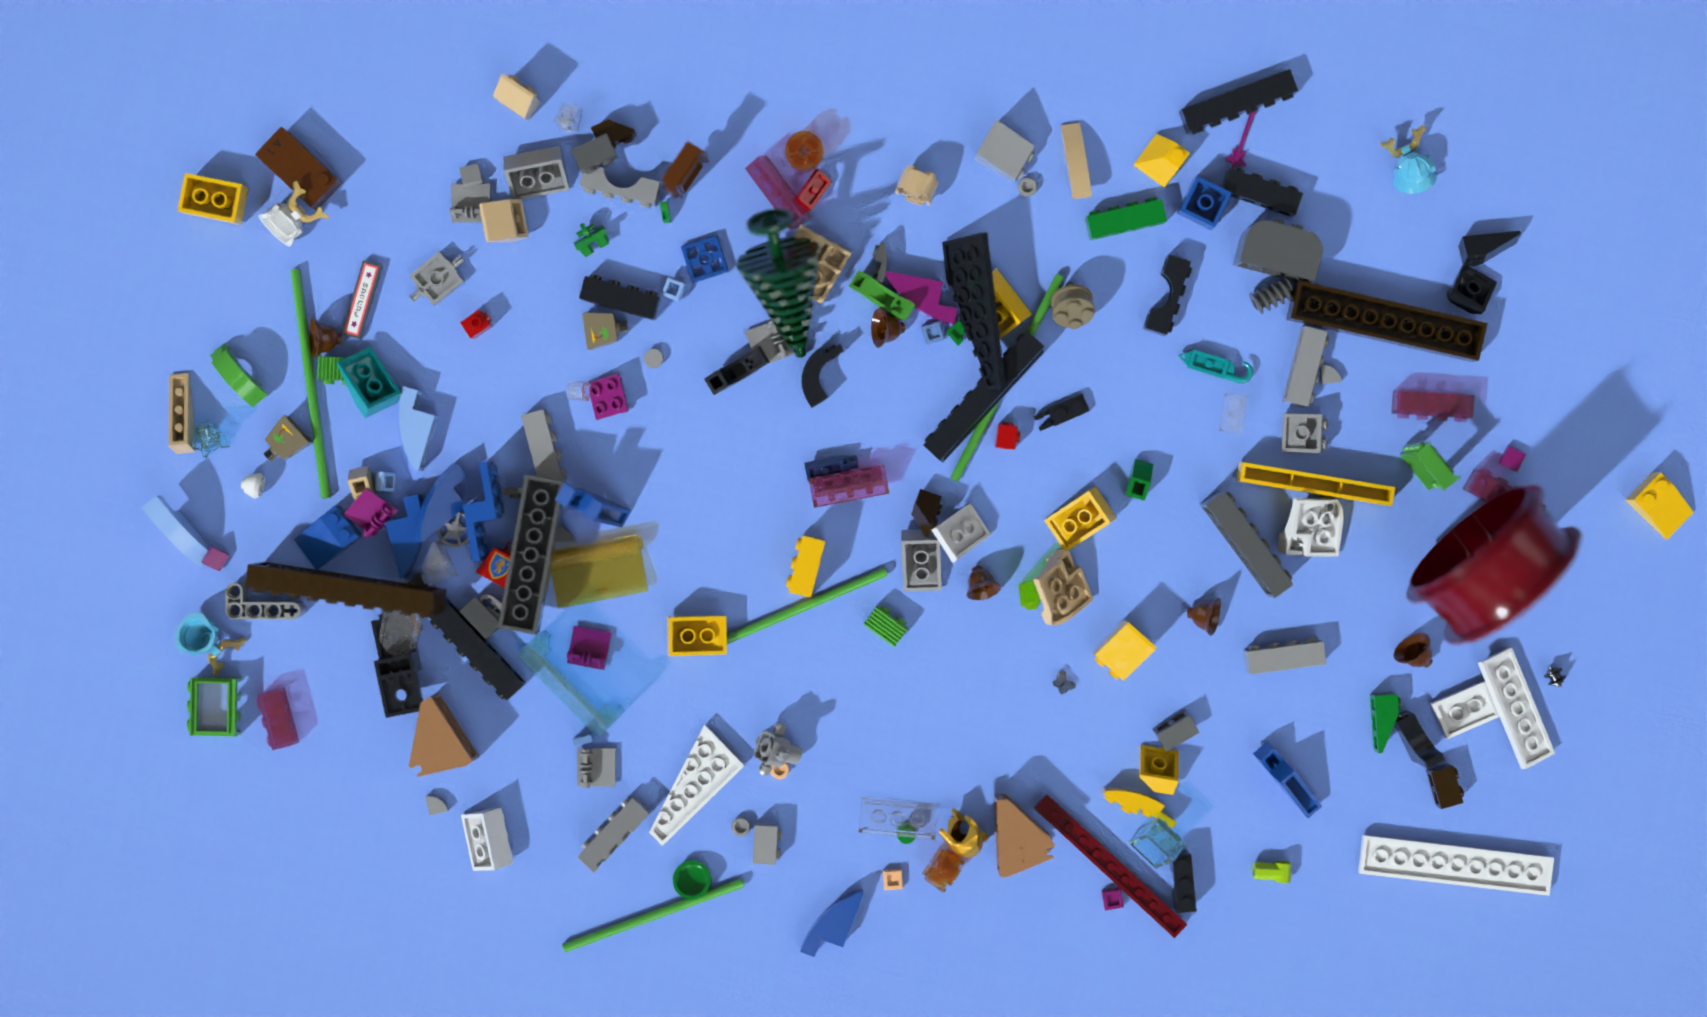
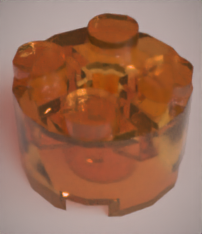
M809 131L794 133L785 145L786 159L792 169L801 173H808L821 165L824 154L821 140ZM803 148H806V151H810L806 156L799 153L802 152Z
M939 848L933 855L935 860L931 865L928 864L924 868L922 874L925 876V881L944 893L946 892L944 887L947 884L950 886L953 884L961 872V869L958 868L959 865H964L965 861L947 848L943 850Z

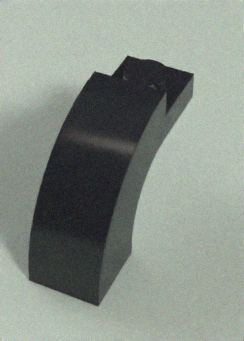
M758 346L738 360L718 369L704 378L713 395H716L754 374L760 368L770 363L761 346Z

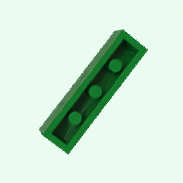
M1156 197L1145 199V203L1141 204L1135 201L1127 203V207L1120 209L1119 206L1107 208L1108 211L1101 213L1100 210L1089 212V216L1085 218L1089 240L1165 224L1167 218L1162 199L1157 200Z

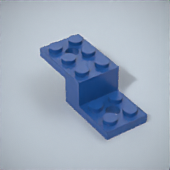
M493 461L479 462L485 501L463 504L472 562L485 560L486 556L489 555L488 546L484 544L483 540L485 528L480 522L503 518L502 514H505L503 502L500 503L499 495L502 494L501 486L496 481L498 468L497 465H494Z

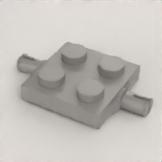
M441 252L436 253L409 275L417 287V290L409 295V298L415 302L423 295L429 299L433 306H436L464 283L456 269L465 262L464 259L459 255L450 262L446 260Z

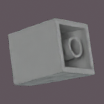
M995 120L974 160L1014 182L1016 178L1021 179L1026 169L1022 168L1025 162L1030 163L1035 154L1032 151L1034 145L1000 121Z

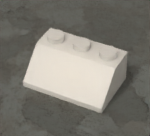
M490 808L461 815L473 871L497 870L513 864L512 851L509 846L502 808Z

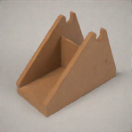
M439 693L421 702L409 760L410 768L415 766L421 767V772L417 774V777L467 766L480 757Z
M994 794L997 871L999 876L1009 877L1053 859V855H1047L1050 852L1048 848L1055 847L1051 837L1006 794Z

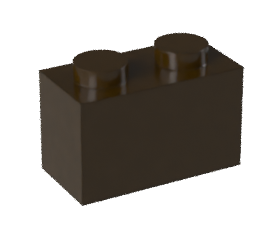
M1444 764L1426 770L1436 807L1444 809L1463 803L1462 797H1464L1462 787L1458 785L1457 779H1459V774L1456 768L1450 764Z

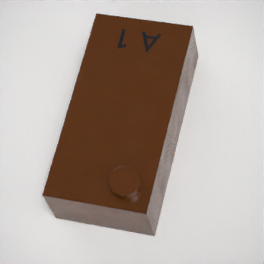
M282 126L255 153L292 190L294 189L293 182L297 181L300 188L306 191L304 194L299 195V197L314 210L317 207H321L343 184L340 179Z

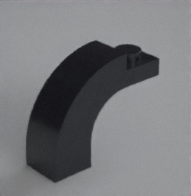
M835 344L825 349L827 352L825 354L819 348L809 357L804 366L802 389L811 408L828 399L820 386L819 374L826 363L844 353L841 345L837 347Z

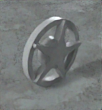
M462 512L457 514L455 522L444 524L447 526V533L444 536L441 534V527L437 530L440 540L447 546L460 547L469 542L468 538L464 542H461L460 538L463 531L467 530L459 522L460 515L464 517ZM449 536L456 537L459 544H451L445 539Z

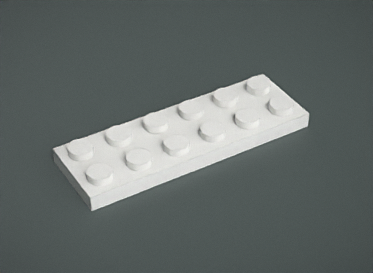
M1506 648L1478 662L1521 769H1527L1555 754L1513 649Z

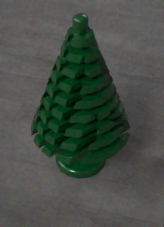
M782 208L765 210L751 216L747 220L746 225L748 231L752 234L767 235L768 241L745 251L746 254L738 258L736 268L762 304L770 319L774 321L776 328L781 331L782 337L787 339L786 342L789 347L794 349L795 356L803 358L806 356L804 346L807 345L809 338L807 334L810 330V313L812 312V302L814 299L813 291L816 286L820 245L816 241L811 242V239L804 237L796 239V237L780 238L779 232L785 230L793 223L792 212Z

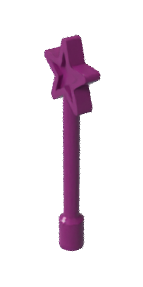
M1257 112L1249 114L1237 151L1233 148L1232 156L1225 158L1226 161L1232 162V169L1237 167V165L1246 166L1242 159L1246 152H1241L1253 117Z

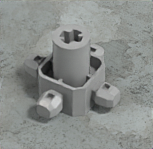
M777 722L773 727V733L763 731L760 737L756 739L754 754L755 758L762 762L759 766V773L768 776L772 770L771 766L781 767L785 762L795 765L801 759V747L790 744V740L782 736L786 730V725Z

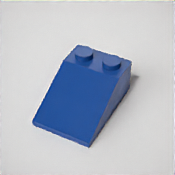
M334 506L294 539L317 570L364 537L353 521L343 515L345 510L342 506Z

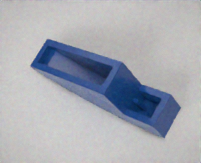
M451 464L434 482L427 493L417 518L414 535L416 542L425 541L463 509V504L465 503L453 489V487L467 477L459 464Z
M566 483L563 484L555 499L563 506L575 509L593 521L621 528L631 512L629 509L606 498Z
M422 494L403 498L408 517L385 522L400 578L408 577L422 546V542H416L414 539L417 518L423 504Z
M1268 741L1253 753L1306 818L1311 817L1322 807L1295 770L1283 760Z
M858 889L847 894L825 910L807 933L800 952L815 957L821 940L843 947L862 899L863 890Z

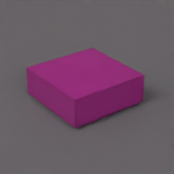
M1507 446L1499 464L1518 472L1526 454Z
M211 545L201 562L220 572L229 554Z
M1120 888L1101 891L1105 911L1124 908Z

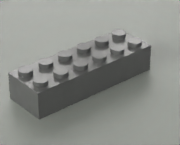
M1225 491L1215 492L1199 505L1268 597H1278L1294 585L1291 581L1293 577L1286 569L1283 570L1279 565L1281 564L1280 559L1275 554L1272 555L1270 553L1268 543L1263 538L1260 539L1256 534L1258 533L1257 528L1253 523L1249 524L1245 519L1247 515L1241 507L1237 508L1233 503L1235 499L1232 494Z

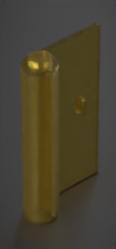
M635 534L555 550L551 573L558 609L647 592L648 585L641 549L644 548L642 537L638 538V535Z

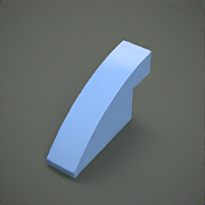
M403 386L399 405L401 439L412 467L416 471H422L438 416L416 410L422 391Z
M162 496L154 497L141 507L158 529L199 568L204 566L201 561L208 552L209 546L181 511H173Z

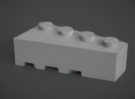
M635 795L631 799L627 797L620 805L623 808L618 813L614 811L607 818L610 822L605 827L601 825L594 832L596 836L592 840L588 838L581 846L583 850L577 858L593 873L650 814L651 810Z

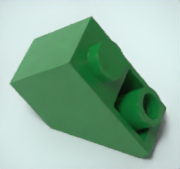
M1134 459L1124 491L1125 496L1145 501L1151 483L1152 463Z

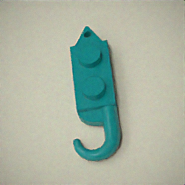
M1194 349L1191 352L1178 355L1187 365L1188 369L1217 378L1244 384L1251 380L1253 376L1252 366L1245 361L1243 365L1247 367L1248 373L1242 377L1234 374V365L1230 360Z

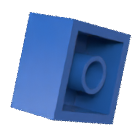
M1196 176L1177 214L1212 230L1216 227L1232 192Z

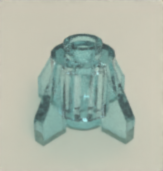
M203 422L198 425L191 442L193 450H201L203 458H207L211 451H215L219 447L229 448L231 446L229 439L213 423Z

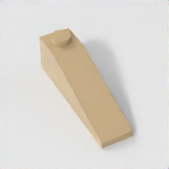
M190 374L169 375L168 446L176 454L195 452L196 434Z

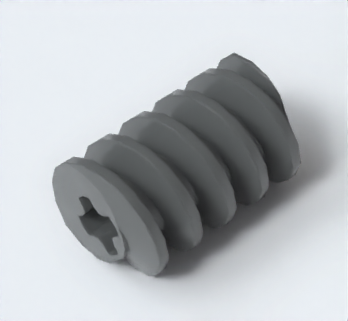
M1284 277L1282 282L1277 280L1275 285L1271 283L1268 285V288L1262 287L1261 291L1255 290L1254 294L1249 293V297L1255 309L1264 314L1263 308L1265 307L1270 311V304L1277 308V301H1280L1282 305L1285 304L1284 298L1292 301L1291 295L1293 290L1288 279Z

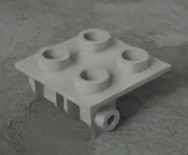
M451 184L452 208H450L449 212L450 216H452V223L482 222L479 204L490 202V184H477L465 188L463 184Z
M774 321L745 331L751 350L761 346L770 363L794 355L792 348L786 342L787 339L782 337L781 331L776 328Z
M577 748V786H582V788L615 787L616 748Z

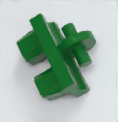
M581 223L582 230L576 233L580 239L573 242L576 250H580L585 257L594 252L590 243L595 240L600 248L609 244L604 226L602 225L592 231L595 229L593 223L587 227L584 223Z

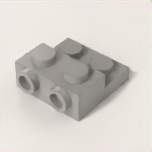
M1283 413L1282 452L1323 453V450L1327 449V438L1323 437L1324 430L1328 429V419H1324L1322 414Z

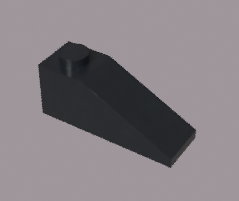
M1511 231L1463 236L1458 246L1463 266L1470 265L1474 267L1487 262L1515 245L1521 232Z

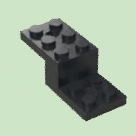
M398 615L371 621L379 659L374 661L385 717L418 712L423 696L417 671L421 670L422 667L411 615ZM393 630L399 633L397 641H393L390 638V632ZM401 689L406 692L405 700L398 699V690Z

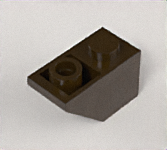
M609 119L591 127L595 138L607 134L614 149L617 148L616 145L622 142L628 144L634 141V137L637 136L634 129Z
M920 489L911 515L924 535L929 536L931 529H934L938 523V519L935 517L941 513L943 505L940 504L942 496Z

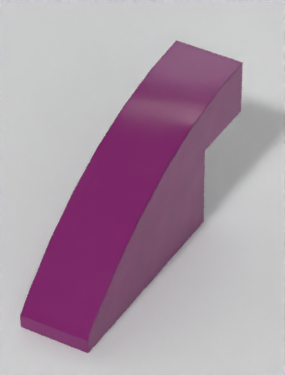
M886 271L885 278L901 297L914 303L916 310L938 321L954 325L957 308L939 305L943 282Z

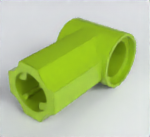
M1275 861V863L1254 862L1252 867L1253 878L1273 880L1279 883H1291L1292 863L1287 861Z

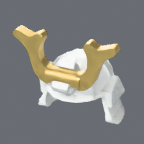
M297 181L293 182L294 189L288 204H279L277 202L266 210L267 213L259 215L264 226L279 241L289 247L294 242V238L303 232L302 222L308 223L318 218H329L327 214L322 212L321 207H317L315 213L308 216L300 205L297 206V197L306 192L300 188Z

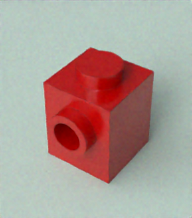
M477 310L460 322L466 333L473 340L493 327L490 323L492 319L486 311L483 313L481 310Z
M1002 421V425H997L995 448L1015 450L1016 442L1019 443L1020 431H1017L1018 427L1013 426V422Z

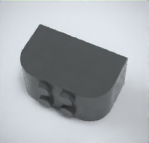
M1273 219V221L1263 220L1247 228L1240 236L1233 266L1279 278L1286 277L1294 282L1301 280L1311 283L1316 279L1323 247L1319 237L1311 231L1304 230L1301 225L1292 224V226L1284 225V221Z

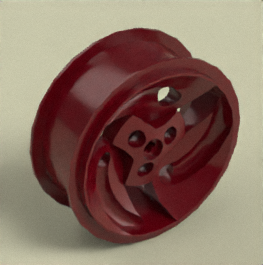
M1530 485L1513 488L1483 504L1443 536L1425 555L1412 573L1406 591V598L1412 603L1425 602L1447 623L1444 629V639L1451 645L1471 643L1483 639L1516 620L1560 581L1577 557L1583 537L1581 530L1574 526L1562 528L1558 526L1541 504L1544 496L1541 486Z

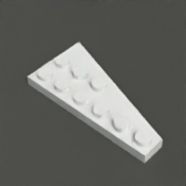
M706 725L703 726L649 831L662 846L745 766Z

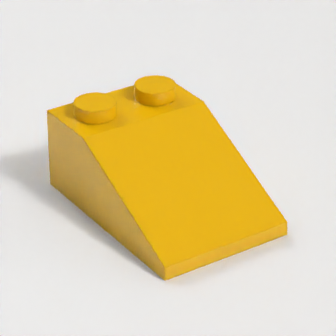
M1651 472L1625 499L1665 540L1694 513L1676 487L1661 472Z
M1095 486L1044 521L1062 548L1069 550L1113 522L1117 517Z
M667 616V654L669 656L727 654L726 616Z

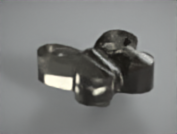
M1064 670L1059 671L1056 680L1053 681V686L1057 687L1062 695L1076 687L1074 682L1067 680Z

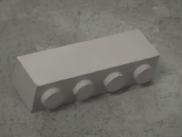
M1307 326L1301 327L1282 402L1302 407H1308L1309 404H1312L1314 399L1313 387L1317 385L1319 380L1317 371L1322 366L1324 360L1322 355L1323 348L1327 347L1329 337H1326L1327 331Z
M543 409L521 415L537 476L565 481L567 474L565 468H561L560 461H562V455L560 450H556L555 443L557 442L555 431H551L550 424H552V418L550 413Z
M1317 637L1307 638L1306 642L1301 643L1298 640L1287 641L1286 645L1269 643L1268 647L1261 648L1260 645L1249 646V650H1244L1246 671L1250 675L1327 664L1324 641L1318 640Z

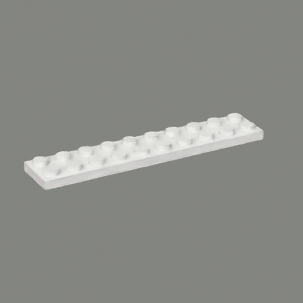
M1362 834L1358 873L1550 896L1554 857Z

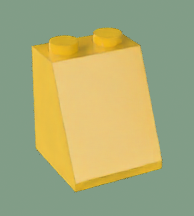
M1122 620L1093 654L1096 656L1094 660L1100 666L1106 665L1110 669L1108 673L1116 680L1120 678L1124 681L1157 647L1129 622Z

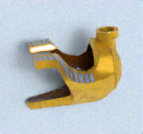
M953 808L951 812L954 817L948 821V833L943 828H940L939 833L955 855L962 858L974 857L980 853L983 841H987L989 837L982 830L979 831L978 825L967 815L964 818L969 824V831L966 834L960 833L959 826L964 822V818L958 810Z

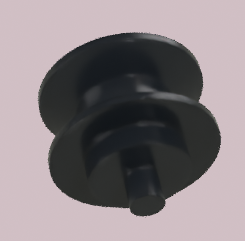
M1549 666V670L1544 675L1545 678H1550L1551 680L1548 685L1562 687L1561 683L1566 679V675L1560 674L1562 668Z

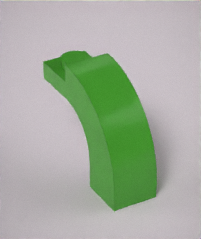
M859 270L849 284V287L859 295L898 319L906 321L915 307V304L897 295L871 276Z
M222 344L210 355L213 360L211 363L217 372L249 405L254 407L267 396L263 386L241 366L227 344Z

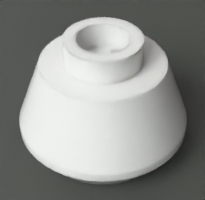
M261 473L249 474L246 478L242 479L241 488L254 499L259 498L264 490L265 477Z

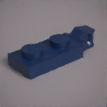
M837 456L804 463L808 482L845 476V473L850 472V470L859 468L857 456Z

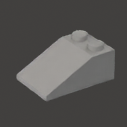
M932 529L929 536L924 535L922 530H901L903 591L942 590L940 542L932 532Z

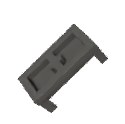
M476 597L460 610V613L486 640L499 629V621Z
M1186 710L1152 729L1166 752L1200 733Z

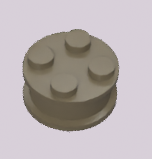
M1070 281L1066 283V286L1056 290L1051 297L1053 319L1062 327L1078 329L1089 323L1095 315L1093 294L1085 286L1077 285Z

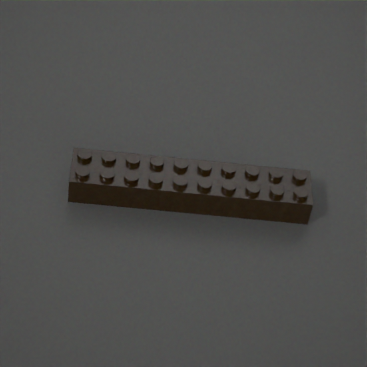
M1301 280L1294 283L1293 294L1291 295L1292 301H1290L1286 320L1469 362L1479 361L1488 324Z
M271 562L248 564L245 587L252 588V592L263 593L264 591H270L271 595H282L283 593L289 594L288 597L300 598L303 596L307 597V600L310 601L325 599V603L329 604L344 602V606L356 607V605H363V609L374 610V608H381L382 612H393L394 610L400 611L401 615L416 613L421 618H430V616H437L438 613L444 612L447 590Z

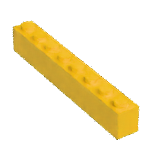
M1239 462L1236 476L1237 482L1383 506L1393 505L1395 487L1245 462Z

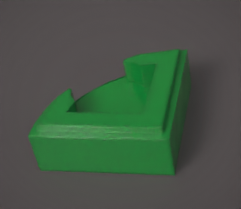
M667 201L661 202L662 221L664 224L671 223L669 203Z
M958 320L946 331L947 335L957 346L961 344L965 334L961 320Z

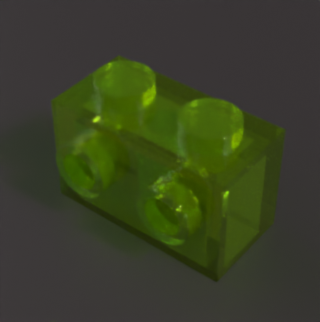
M1021 581L1019 583L1020 606L1025 607V610L1037 609L1042 601L1034 581Z

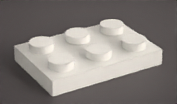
M971 503L932 529V532L952 562L961 558L991 535Z
M1485 681L1430 703L1446 739L1500 717Z

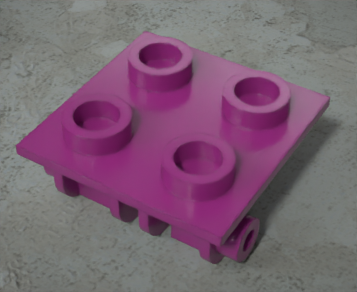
M619 374L587 383L596 420L628 412L629 406H627L626 395H624L625 389H623L622 378H620Z
M366 488L343 515L363 528V535L369 537L375 536L398 509Z
M574 625L570 648L567 652V663L605 670L612 632Z

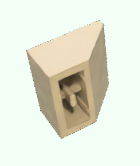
M502 73L493 97L528 121L541 103L537 98L538 94L527 85L522 87V84L513 75L509 74L506 76Z
M507 199L479 204L486 242H515L529 238L522 200Z

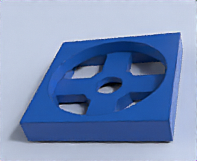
M718 235L681 246L692 283L729 272ZM704 243L716 246L718 251L707 252ZM697 246L698 256L689 260L690 251ZM704 255L709 258L706 263L701 261V257ZM721 258L719 269L713 272L711 267L712 261ZM703 266L706 275L696 274L691 267Z

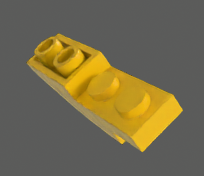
M1103 788L1102 793L1105 795L1104 799L1112 804L1117 802L1122 805L1120 809L1129 815L1131 812L1137 814L1141 808L1140 812L1148 818L1151 816L1158 819L1156 823L1164 828L1169 826L1173 829L1177 823L1174 819L1161 812L1165 805L1153 797L1124 788Z

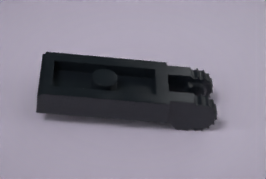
M1080 394L1048 408L1045 412L1035 415L1034 419L1040 420L1046 415L1050 416L1052 422L1038 427L1042 431L1053 425L1055 427L1090 410L1083 394Z

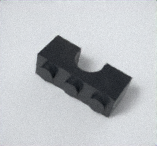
M1188 850L1169 852V862L1174 882V889L1172 890L1174 909L1177 913L1195 912L1197 910L1191 853Z

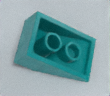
M371 346L337 362V366L352 399L364 418H368L399 402L401 391Z

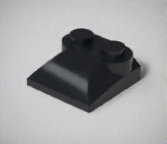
M1462 265L1452 287L1447 291V298L1451 303L1470 314H1482L1488 305L1497 282L1470 266Z

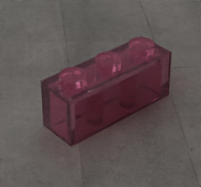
M285 687L258 694L256 703L258 709L262 712V725L267 730L268 736L266 740L272 751L299 743Z

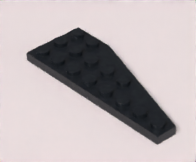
M988 232L944 241L942 246L946 280L948 286H952L954 302H957L959 305V316L969 341H972L974 346L972 351L974 357H978L980 363L979 370L986 390L1006 388Z

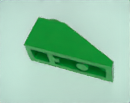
M1393 692L1370 694L1373 747L1377 753H1383L1399 715V708H1401L1400 697Z

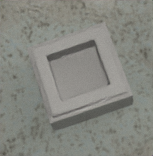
M478 163L459 168L464 188L483 183Z

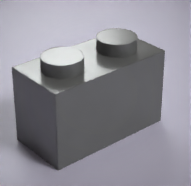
M607 134L571 149L582 173L586 172V174L597 171V167L603 164L604 166H609L615 163V159L618 158Z

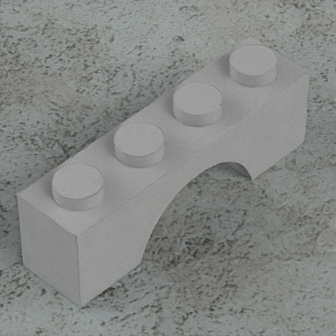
M597 167V171L591 174L582 173L579 185L584 189V193L595 195V192L602 193L604 198L613 199L618 197L621 198L622 202L632 204L635 201L640 203L639 206L645 208L656 207L661 189L659 181L643 177L631 187H616L608 181L606 171L602 167Z

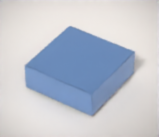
M939 321L921 326L926 345L945 340Z
M592 732L574 737L572 741L576 747L591 743L595 738Z

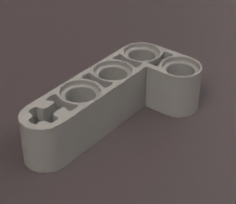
M243 582L230 583L225 591V611L231 619L301 618L306 611L304 604L299 601H248V588L245 587ZM235 586H238L240 588V594L238 596L234 593ZM235 605L240 607L239 615L234 613ZM254 605H257L260 609L258 615L253 612ZM274 605H276L279 608V613L277 615L273 614L272 607ZM295 608L298 609V612H286V610Z

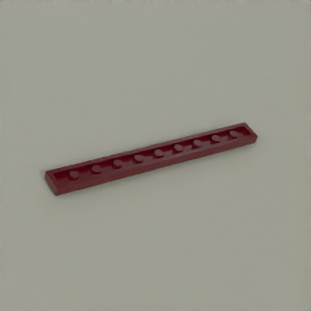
M1048 794L1036 804L1034 809L1174 939L1188 925Z

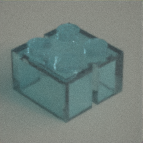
M1160 818L1140 826L1128 842L1155 869L1175 861L1186 845L1182 838L1174 833L1167 823Z

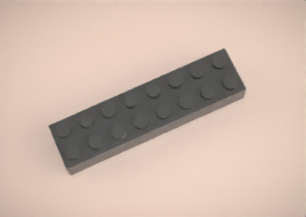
M525 474L498 628L533 635L540 633L563 506L555 499L563 484H567V481Z

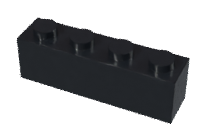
M1238 167L1230 168L1226 172L1221 188L1232 192L1231 197L1289 217L1296 215L1303 193L1299 192L1298 188L1294 186H1281L1279 181L1272 179L1269 181L1262 179L1263 176L1259 174L1244 173L1245 170Z
M593 274L590 277H584L579 295L580 300L655 321L661 300L660 297H657L656 292L646 290V293L638 291V287L628 285L627 288L622 287L620 282L610 279L609 282L601 281L602 277Z

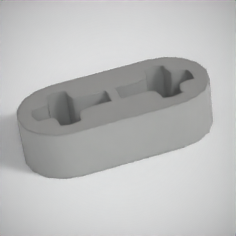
M492 594L483 595L479 601L485 605L484 599L491 598V604L495 608L493 609L491 606L485 608L499 621L500 613L496 610L501 611L502 602Z

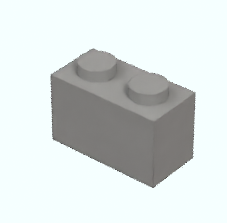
M755 822L752 864L776 865V860H780L781 848H777V840L781 841L782 829H778V823Z

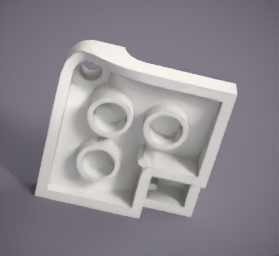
M1322 497L1321 499L1293 498L1288 522L1283 532L1279 534L1277 551L1285 555L1339 557L1343 529V509L1340 502L1332 497Z

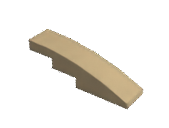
M1080 123L1061 125L1065 164H1067L1072 200L1092 197Z

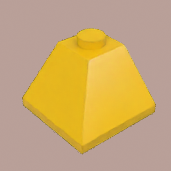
M1155 134L1133 165L1162 187H1165L1190 153L1176 142Z
M1141 745L1140 778L1154 792L1173 795L1178 784L1179 751L1169 750L1166 752L1164 748Z

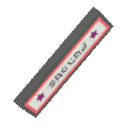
M363 260L341 334L358 339L362 338L383 268L382 265Z

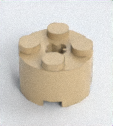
M907 165V168L902 171L895 193L897 195H900V193L905 195V200L923 206V203L926 202V205L930 206L939 183L935 179L936 175L929 171L923 173L918 171V168Z

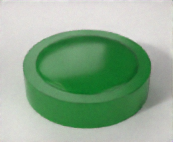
M686 861L680 864L673 874L675 891L681 897L689 900H696L706 895L712 884V876L709 869L698 861Z

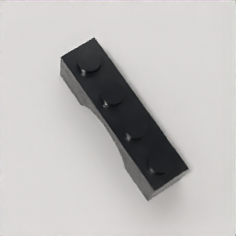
M1172 255L1166 256L1160 275L1169 285V298L1163 307L1148 311L1143 330L1161 336H1166L1172 332L1174 322H1172L1173 315H1177L1180 304L1178 300L1180 296L1183 297L1186 289L1184 282L1186 278L1190 277L1192 267H1189L1191 261Z

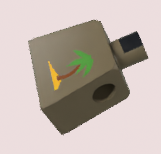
M582 313L587 350L589 351L619 342L618 333L629 332L627 320L616 322L615 314Z
M283 415L265 438V441L271 447L263 454L271 462L278 455L283 460H288L313 444V442L290 416Z

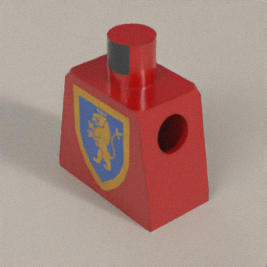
M508 541L503 550L499 547H494L478 567L476 573L505 588L513 542Z

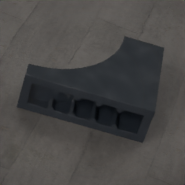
M1407 711L1400 712L1394 725L1411 761L1427 769L1445 761L1443 754L1436 749L1423 731L1415 714Z

